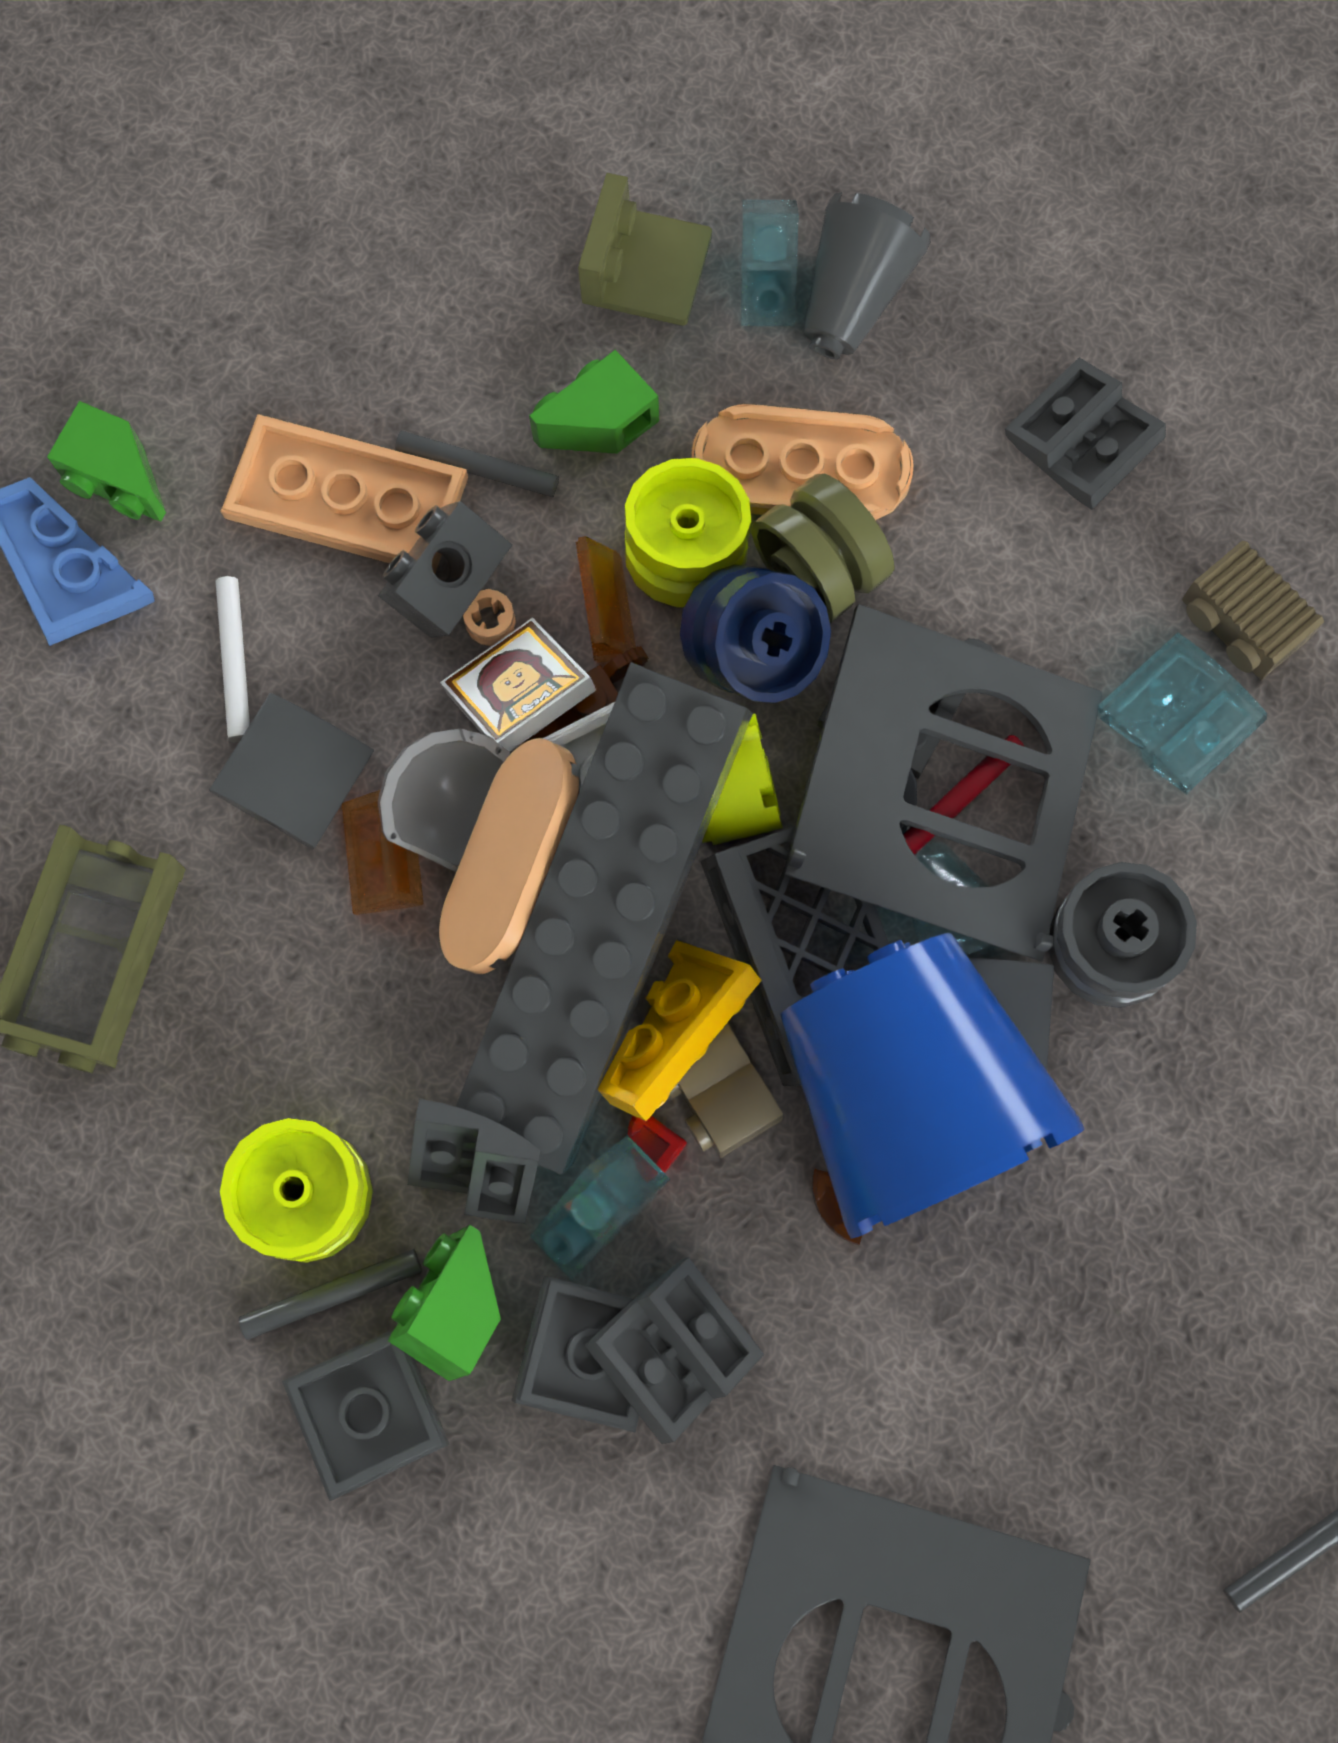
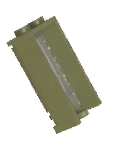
M59 825L0 983V1035L4 1037L1 1044L2 1048L31 1057H37L40 1047L59 1052L60 1056L57 1063L93 1074L96 1063L116 1068L117 1056L178 884L182 881L186 870L172 855L160 852L158 859L146 857L122 842L109 840L106 846L85 840L71 827Z

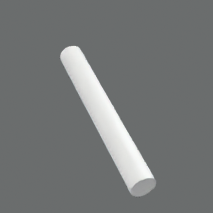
M224 576L215 581L228 741L237 743L250 725L239 582L235 577Z

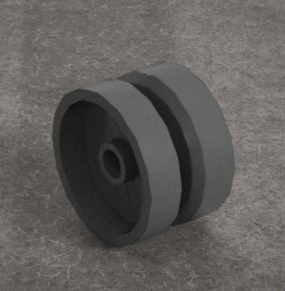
M1118 862L1092 871L1077 883L1069 895L1062 901L1052 919L1049 935L1053 936L1054 944L1048 952L1056 974L1072 993L1094 1005L1123 1008L1148 1000L1185 969L1196 947L1197 920L1188 896L1171 877L1145 864ZM1115 931L1120 932L1125 937L1126 942L1120 940L1116 936Z

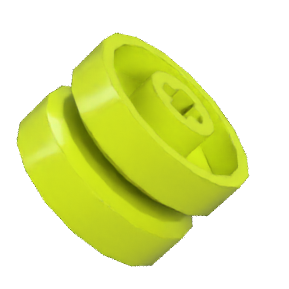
M698 458L671 459L651 467L633 484L625 503L626 568L638 588L655 601L674 607H685L694 588L713 571L734 564H746L751 528L750 499L739 480L720 465Z
M291 1118L261 1125L242 1139L225 1164L220 1187L225 1219L240 1241L263 1255L305 1263L334 1256L355 1240L369 1217L373 1194L368 1166L352 1144L316 1122ZM293 1184L298 1186L304 1185V1193L298 1200L289 1197Z

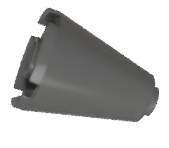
M842 192L835 193L828 202L825 209L804 326V334L811 340L810 348L824 357L835 360L840 359L841 354L851 355L856 351L926 254L931 243L930 233L925 227L921 237L910 228L914 217L908 212L887 201L861 193H855L851 203L840 202Z

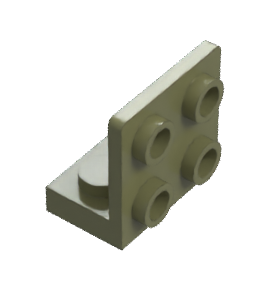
M606 173L578 266L582 303L681 326L686 325L711 243V227L637 211V203L629 201L628 177Z

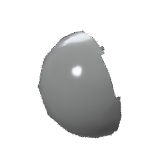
M461 728L431 732L404 747L385 772L378 798L381 829L385 838L456 872L493 779L511 753L490 736Z

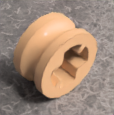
M481 590L463 615L468 634L481 645L492 646L515 629L516 620L512 603L506 595L497 590ZM492 607L494 614L499 609L502 610L503 613L497 616L498 626L487 629L485 622H482L480 626L475 624L482 619L480 612L482 609Z

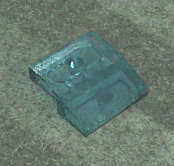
M1178 632L1098 705L1099 719L1142 750V760L1186 795L1267 720L1266 711L1235 678L1209 655Z

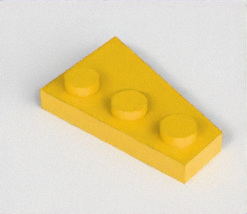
M676 940L668 955L674 963L665 982L654 981L645 998L652 1006L642 1025H638L627 1032L597 1089L610 1105L647 1121L655 1110L666 1102L673 1088L691 1066L705 1054L709 1044L732 1016L742 1009L746 999L762 981L749 964Z

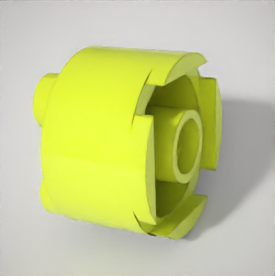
M753 714L702 843L712 841L713 845L783 829L768 758L761 744V739L763 738L756 714Z

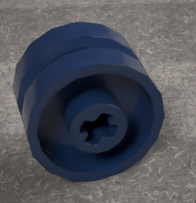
M736 564L713 571L694 588L683 609L680 628V639L685 659L699 678L721 690L735 693L743 698L777 703L798 695L817 678L828 657L831 637L827 607L814 587L794 575L774 572L760 567Z

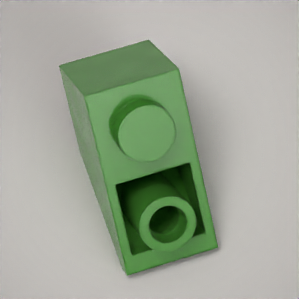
M614 350L601 361L596 359L589 362L581 369L576 380L559 393H549L537 403L533 413L529 415L533 441L540 448L617 454L659 422L658 395L627 361Z
M79 401L47 456L61 476L60 483L66 489L82 498L90 499L94 493L108 499L109 504L115 510L129 518L139 520L143 514L161 522L166 511L144 446L129 421Z
M468 1225L449 1236L443 1233L432 1245L423 1262V1265L429 1271L419 1288L417 1289L414 1286L409 1288L397 1304L392 1314V1319L398 1324L388 1339V1342L448 1381L471 1374L501 1320L481 1233L473 1226Z

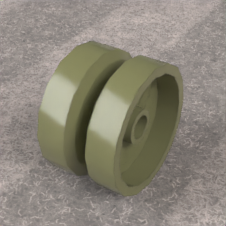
M824 473L815 474L793 491L790 499L791 507L785 504L775 505L754 521L751 533L754 545L766 568L774 572L794 575L814 587L827 607L831 624L852 607L855 602L854 591L869 594L891 577L895 570V565L888 541L872 514L857 496L839 480Z

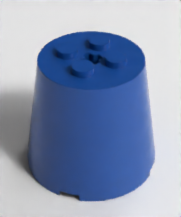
M952 933L941 934L911 945L910 942L903 944L902 940L888 944L867 956L870 964L856 971L850 970L846 972L842 968L812 982L810 987L813 993L789 1006L780 1014L843 1222L851 1239L872 1231V1226L881 1221L884 1226H887L1028 1161L1029 1158L1026 1152L1043 1145L1040 1140L1043 1137L1050 1149L1085 1130L1079 1116Z

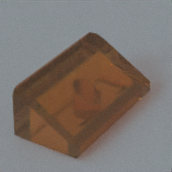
M587 536L578 537L576 549L594 661L597 660V663L608 662L615 656L626 652V650L636 647L622 559L615 550Z
M381 790L342 803L352 911L354 915L417 907L424 904L418 854L388 841L382 833L378 798Z

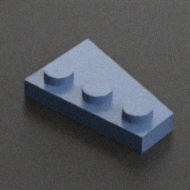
M29 477L0 489V548L49 646L155 602L153 592L139 579L136 581L119 565L118 559L104 546L100 547L78 526L77 521L32 478Z

